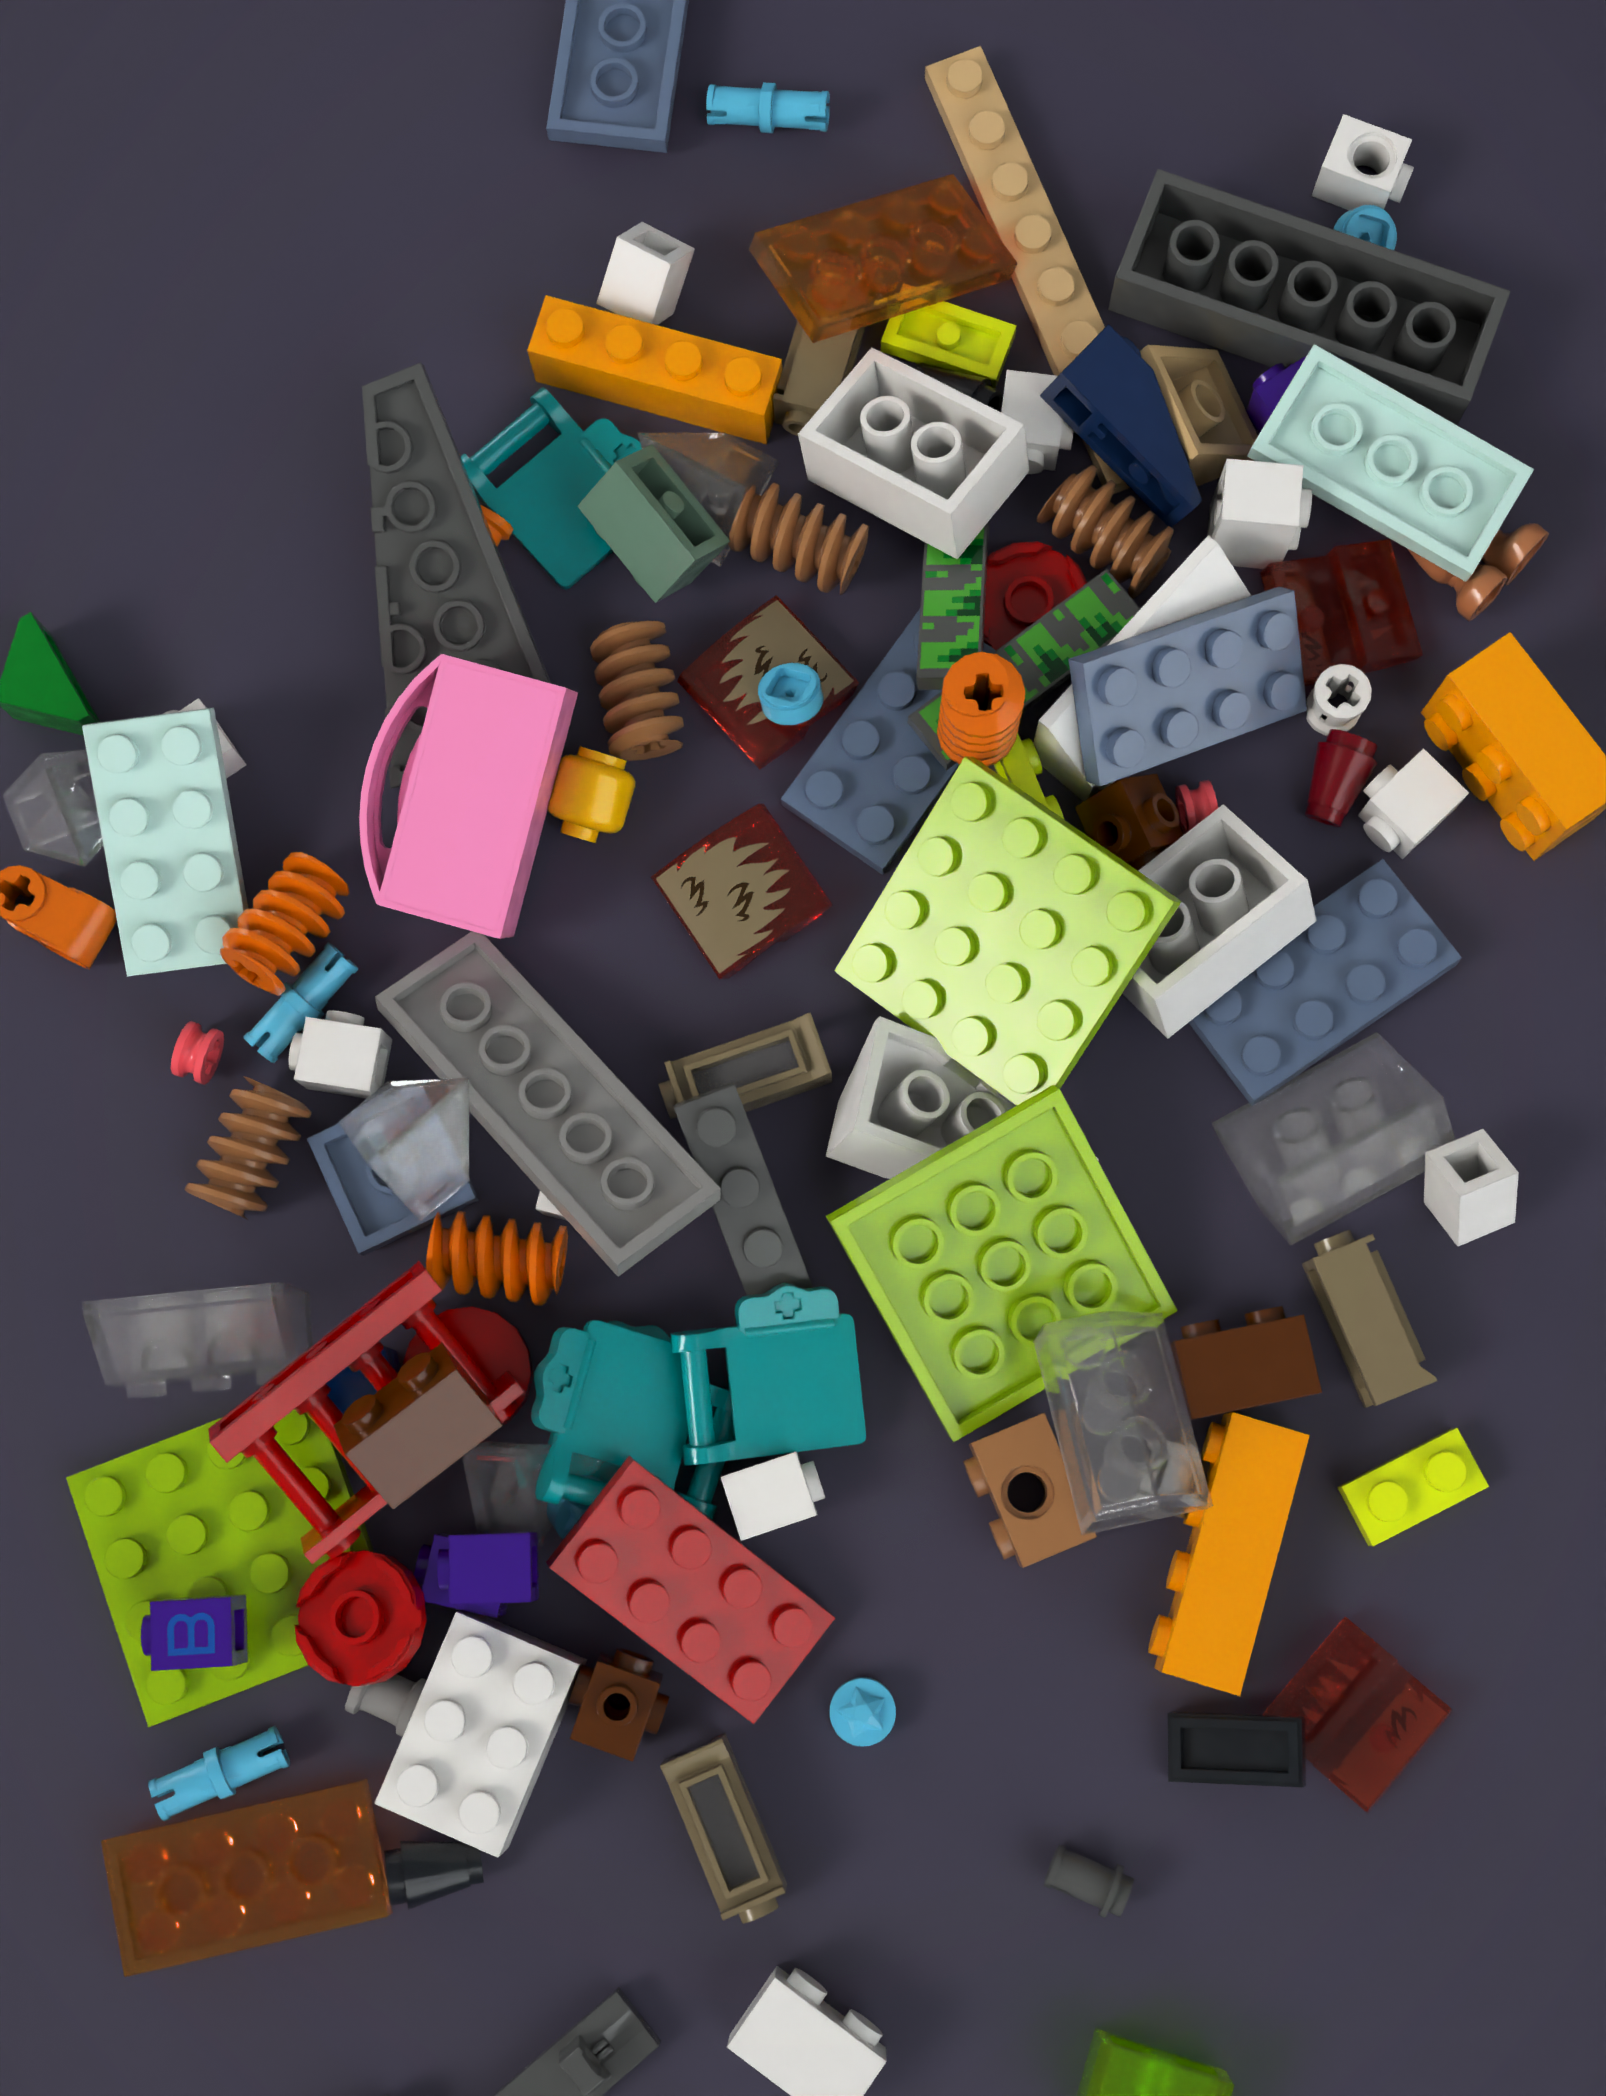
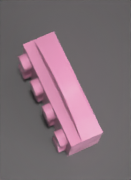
M441 654L412 680L385 718L374 741L365 769L361 790L359 814L360 844L366 875L377 905L498 939L514 937L578 692L445 654ZM426 707L427 713L422 732L409 755L402 776L398 796L397 828L392 848H387L382 841L381 825L382 795L387 770L404 728L418 708Z

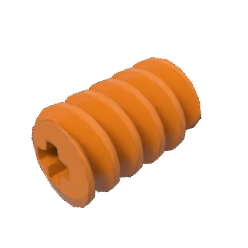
M977 652L965 655L955 662L944 677L937 736L941 749L952 761L960 764L964 757H974L986 766L996 764L1009 754L1017 738L1026 692L1022 676L1010 661L998 654Z
M291 852L283 861V871H276L268 880V890H261L254 897V909H246L238 917L239 928H230L222 937L224 948L220 949V955L245 981L271 994L280 996L286 989L282 981L275 975L276 971L278 970L293 977L300 972L299 964L290 955L293 951L308 958L315 953L314 945L305 934L308 932L322 939L329 935V926L320 915L324 914L336 920L343 917L345 914L344 907L335 896H348L350 893L348 884L329 866L315 857L303 852Z
M438 1211L430 1233L426 1270L442 1290H444L452 1276L454 1289L460 1295L470 1293L476 1280H478L480 1294L484 1298L491 1299L495 1297L503 1283L506 1298L510 1302H517L522 1298L529 1285L532 1302L535 1305L542 1306L546 1304L553 1289H555L556 1296L558 1295L562 1284L568 1244L567 1226L560 1225L550 1243L544 1240L541 1222H534L526 1239L519 1238L516 1219L509 1218L501 1235H494L490 1215H483L475 1232L468 1231L465 1212L458 1211L450 1228H443L441 1214Z

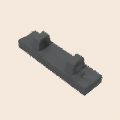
M618 1987L492 2096H602L659 2047L661 2040Z

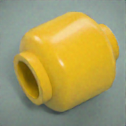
M579 746L577 755L570 754L561 758L548 805V812L552 816L563 820L560 833L596 843L599 832L613 834L622 829L636 783L634 777L624 770L626 760Z

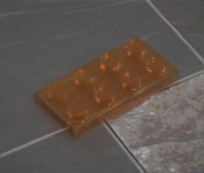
M954 174L755 232L749 251L812 343L1010 280L1017 266V261Z
M367 1778L101 1840L124 1977L388 1917L393 1913Z

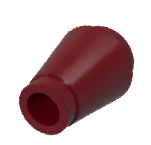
M1330 729L1326 741L1318 742L1307 802L1308 806L1304 815L1317 822L1340 828L1344 816H1347L1378 764L1373 759L1378 746L1361 736L1342 730Z

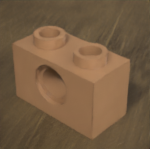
M1045 1412L969 1444L973 1457L964 1460L963 1463L977 1497L989 1494L999 1518L989 1522V1526L1004 1560L1015 1555L1019 1566L1024 1568L1097 1537ZM1020 1473L1034 1475L1043 1486V1500L1036 1509L1030 1512L1017 1510L1008 1499L1009 1483Z

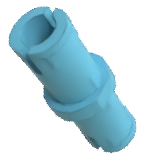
M763 82L761 89L710 84L707 91L706 110H711V113H707V124L759 126L761 133L772 134L775 127L827 132L830 116V106H827V103L830 101L829 91L777 90L776 83Z
M329 942L324 946L325 949L293 984L285 982L286 990L281 994L280 999L254 1028L243 1036L252 1047L255 1045L259 1047L257 1052L272 1063L278 1060V1056L292 1042L295 1033H300L304 1029L306 1017L321 1019L324 1015L322 1009L328 1003V1000L359 969L350 959H345V955Z
M272 1726L261 1734L222 1750L219 1747L203 1752V1758L194 1761V1763L158 1779L149 1780L148 1787L152 1798L156 1796L160 1798L175 1791L172 1797L154 1804L160 1818L163 1821H167L172 1816L217 1796L220 1799H226L236 1794L237 1787L280 1768L285 1769L289 1767L290 1759L286 1749H278L263 1756L265 1751L284 1743L277 1727Z

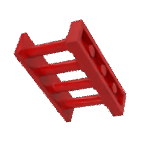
M420 1261L208 1429L209 1443L226 1463L240 1452L245 1458L253 1456L311 1524L313 1529L301 1537L303 1553L311 1564H314L325 1554L329 1558H334L347 1550L361 1535L358 1527L388 1504L345 1455L333 1426L342 1419L343 1413L329 1398L328 1394L331 1388L327 1385V1382L347 1366L352 1372L360 1370L377 1392L394 1380L398 1373L380 1353L384 1348L380 1340L401 1324L405 1330L413 1328L431 1351L443 1343L487 1396L501 1423L514 1413L518 1407L515 1399L524 1393L509 1371H506L492 1383L433 1310L437 1304L432 1298L439 1294L442 1289ZM294 1409L299 1415L307 1413L366 1484V1486L336 1510L331 1507L274 1439L278 1431L273 1426Z

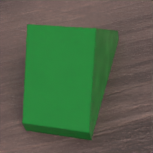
M31 612L22 616L19 619L0 679V707L13 719L84 736L82 725L100 722L98 716L50 632Z

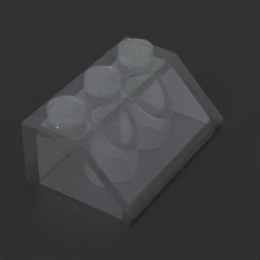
M1378 1032L1294 1077L1254 1106L1247 1103L1212 1122L1215 1133L1258 1207L1290 1245L1297 1243L1425 1172V1152L1456 1140L1443 1096Z
M284 1282L82 1302L83 1317L105 1385L127 1387V1398L167 1395V1383L191 1381L192 1392L231 1389V1377L256 1375V1384L264 1385L313 1346L310 1294L308 1291Z
M1104 1311L1043 1324L1034 1340V1346L1081 1535L1211 1508L1213 1504L1162 1313Z

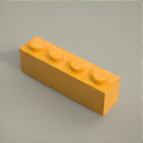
M545 295L527 349L536 382L767 445L775 420L773 396L774 393L778 394L777 387L783 370L782 359Z
M1234 1412L1224 1414L1221 1424L1211 1422L1201 1453V1460L1210 1462L1204 1488L1194 1485L1186 1506L1187 1511L1184 1524L1193 1526L1186 1552L1175 1551L1167 1576L1166 1588L1175 1591L1168 1617L1160 1614L1157 1616L1149 1642L1148 1653L1157 1656L1154 1668L1158 1671L1240 1696L1310 1435Z

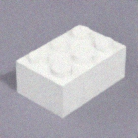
M872 347L798 433L809 481L956 559L961 556L1029 472L1025 424Z
M1224 804L1138 870L1182 902L1122 994L1167 1039L1170 1038L1317 921L1308 880Z
M464 1610L457 1611L374 1804L499 1858L510 1846L568 1707V1702L581 1666L586 1664L587 1659L482 1614Z

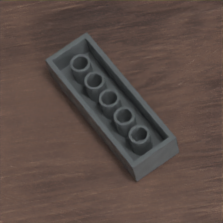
M1157 169L1116 273L1108 310L1269 367L1283 363L1287 368L1307 356L1315 344L1458 425L1473 396L1511 291Z

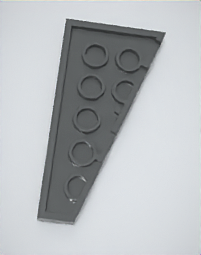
M420 362L363 385L362 396L367 465L370 466L372 507H370L372 532H374L377 565L375 567L381 664L384 667L387 706L385 718L412 680L441 654L551 683L425 366ZM420 707L415 711L394 749L390 761L391 767H389L390 789L401 786L402 776L409 755L422 732L427 713L426 707Z

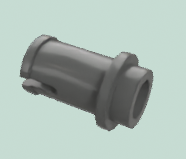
M1059 1844L1050 1863L1043 1886L1049 1889L1050 1887L1099 1908L1098 1915L1103 1918L1107 1916L1108 1912L1120 1917L1130 1896L1134 1878L1123 1874L1124 1866L1116 1864L1115 1868L1111 1869L1067 1850L1065 1846Z

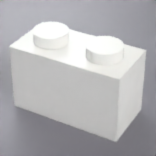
M1226 459L1210 504L1207 536L1209 535L1220 545L1232 566L1279 570L1287 551L1297 550L1301 528H1307L1312 505V490L1302 488L1304 465Z
M776 1966L730 2033L727 2044L728 2049L790 2096H864L887 2062L886 2047L878 2042L883 2036L881 2030L853 2009H850L846 2016H843L823 2001L828 1993L826 1989L814 1978L798 1968H794L789 1975Z

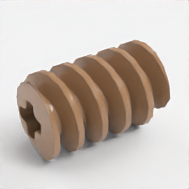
M1090 465L1079 474L1074 473L1069 476L1054 491L1039 512L1037 522L1043 524L1055 518L1052 525V534L1058 539H1063L1074 533L1071 541V550L1079 555L1093 548L1090 565L1097 570L1113 562L1110 573L1119 584L1133 577L1128 589V595L1134 599L1150 585L1169 559L1171 550L1168 546L1174 529L1168 526L1154 536L1150 534L1149 530L1155 514L1152 511H1148L1136 520L1130 518L1136 499L1130 495L1114 505L1110 501L1117 483L1110 480L1095 490L1092 487V483L1098 468Z
M772 483L762 496L756 494V485H752L741 502L729 534L730 542L728 543L730 549L741 552L751 543L750 554L753 560L763 562L773 553L772 564L774 570L779 572L787 571L796 562V580L807 583L818 572V589L824 593H829L840 583V595L842 596L850 585L863 558L868 541L869 525L863 523L850 537L845 535L847 515L840 513L829 526L823 524L825 505L817 503L808 515L804 516L800 514L801 494L795 493L782 506L778 504L779 484Z
M637 621L614 625L601 632L590 647L592 659L598 663L594 671L597 684L603 687L599 693L601 707L608 711L603 718L606 731L613 734L607 742L609 752L614 757L623 760L635 761L656 758L673 753L683 747L682 742L668 738V734L684 727L683 718L679 716H664L665 710L675 707L680 703L679 696L674 692H660L659 687L675 680L674 671L668 668H655L656 663L664 661L671 656L669 646L651 644L650 642L666 633L665 623Z
M243 1076L254 1087L253 1090L233 1089L229 1095L243 1110L242 1113L223 1112L218 1118L232 1133L231 1136H210L207 1141L208 1145L220 1156L219 1161L200 1159L196 1164V1167L209 1179L208 1184L188 1183L184 1190L191 1195L247 1219L244 1216L245 1210L266 1211L268 1207L267 1203L255 1192L256 1187L277 1188L279 1181L266 1169L267 1164L288 1165L290 1158L277 1146L278 1141H299L301 1135L288 1122L289 1118H310L312 1112L305 1104L293 1097Z

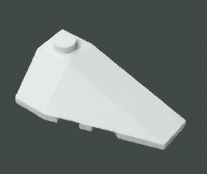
M879 1016L871 1028L838 1100L826 1157L880 1177L891 1179L1014 1108L1016 1105L947 1055L936 1037Z

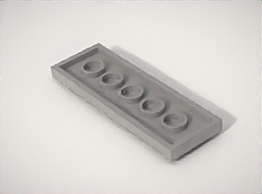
M471 931L375 996L378 1011L618 1277L720 1201L721 1188L484 934Z

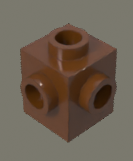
M1157 774L1119 779L1075 807L1087 836L1137 871L1184 835L1179 824L1178 810L1173 801L1166 795Z
M616 1648L614 1656L601 1652L595 1669L582 1664L568 1702L580 1707L569 1739L633 1762L644 1731L657 1735L670 1696L658 1692L663 1674L651 1670L654 1661L640 1653L624 1648ZM614 1693L623 1694L630 1703L624 1706L616 1705L610 1700L609 1695Z

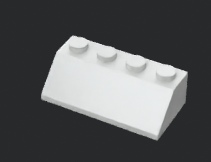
M1208 535L1108 645L1250 597L1251 594L1220 545ZM1071 684L1039 719L1033 744L1038 752L1042 767L1084 802L1099 790H1103L1114 782L1097 786L1087 782L1085 779Z

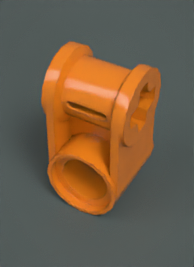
M9 866L0 871V917L6 920L18 932L38 941L41 945L59 956L90 970L117 922L115 909L83 891L73 887L68 888L25 866ZM20 894L25 897H30L31 895L35 897L30 906L20 903L17 906L14 904Z

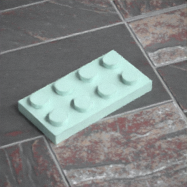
M1315 344L1312 346L1247 457L1254 461L1304 465L1303 489H1311L1313 495L1465 582L1475 571L1534 471L1528 465Z
M214 707L82 725L127 977L227 964L220 955V949L224 948L222 937L230 928H239L238 917L248 909Z

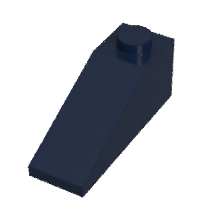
M1108 324L1040 394V397L1167 526L1173 527L1201 503L1202 498L1153 369L1141 358V353L1137 346L1128 338L1119 335Z

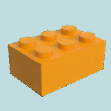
M1511 632L1449 673L1421 711L1425 718L1424 727L1430 739L1441 750L1447 751L1449 749L1463 768L1462 777L1469 790L1479 800H1488L1502 819L1500 827L1507 840L1517 850H1526L1533 861L1590 823L1606 809V755Z

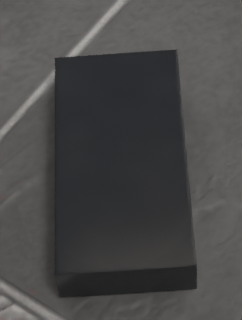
M1169 1712L1168 1782L1306 1786L1305 1716Z

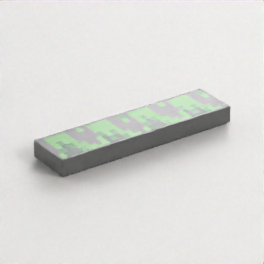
M989 521L958 559L924 542L916 673L918 690H942L944 677L955 662L965 655L983 652Z
M1108 569L1101 572L993 653L1010 661L1022 676L1026 691L1022 714L1071 678L1068 659L1107 646L1140 610ZM941 691L908 716V724L947 771L956 762L952 761L941 749L937 736Z

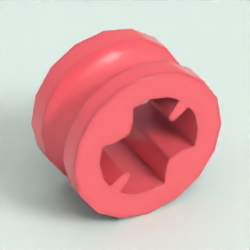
M1209 780L1200 781L1199 787L1194 790L1188 789L1185 784L1176 787L1175 797L1179 813V823L1183 833L1186 834L1218 809V803L1213 786Z
M188 1022L182 1029L171 1058L172 1074L183 1078L188 1073H192L195 1082L203 1085L207 1084L213 1077L221 1059L224 1047V1033L214 1028L209 1030L208 1033H204L199 1023Z

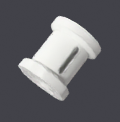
M1346 664L1330 666L1323 671L1306 699V719L1310 726L1325 736H1328L1330 729L1348 732L1354 728L1371 700L1372 688L1367 676L1360 669ZM1350 681L1354 684L1353 688L1348 685ZM1339 693L1347 699V702H1343L1336 708L1328 700L1334 698ZM1322 714L1327 716L1326 720L1322 718Z

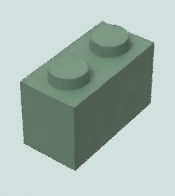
M653 444L616 461L577 506L593 525L596 533L606 541L631 572L638 585L647 592L655 603L691 584L730 542L728 537Z

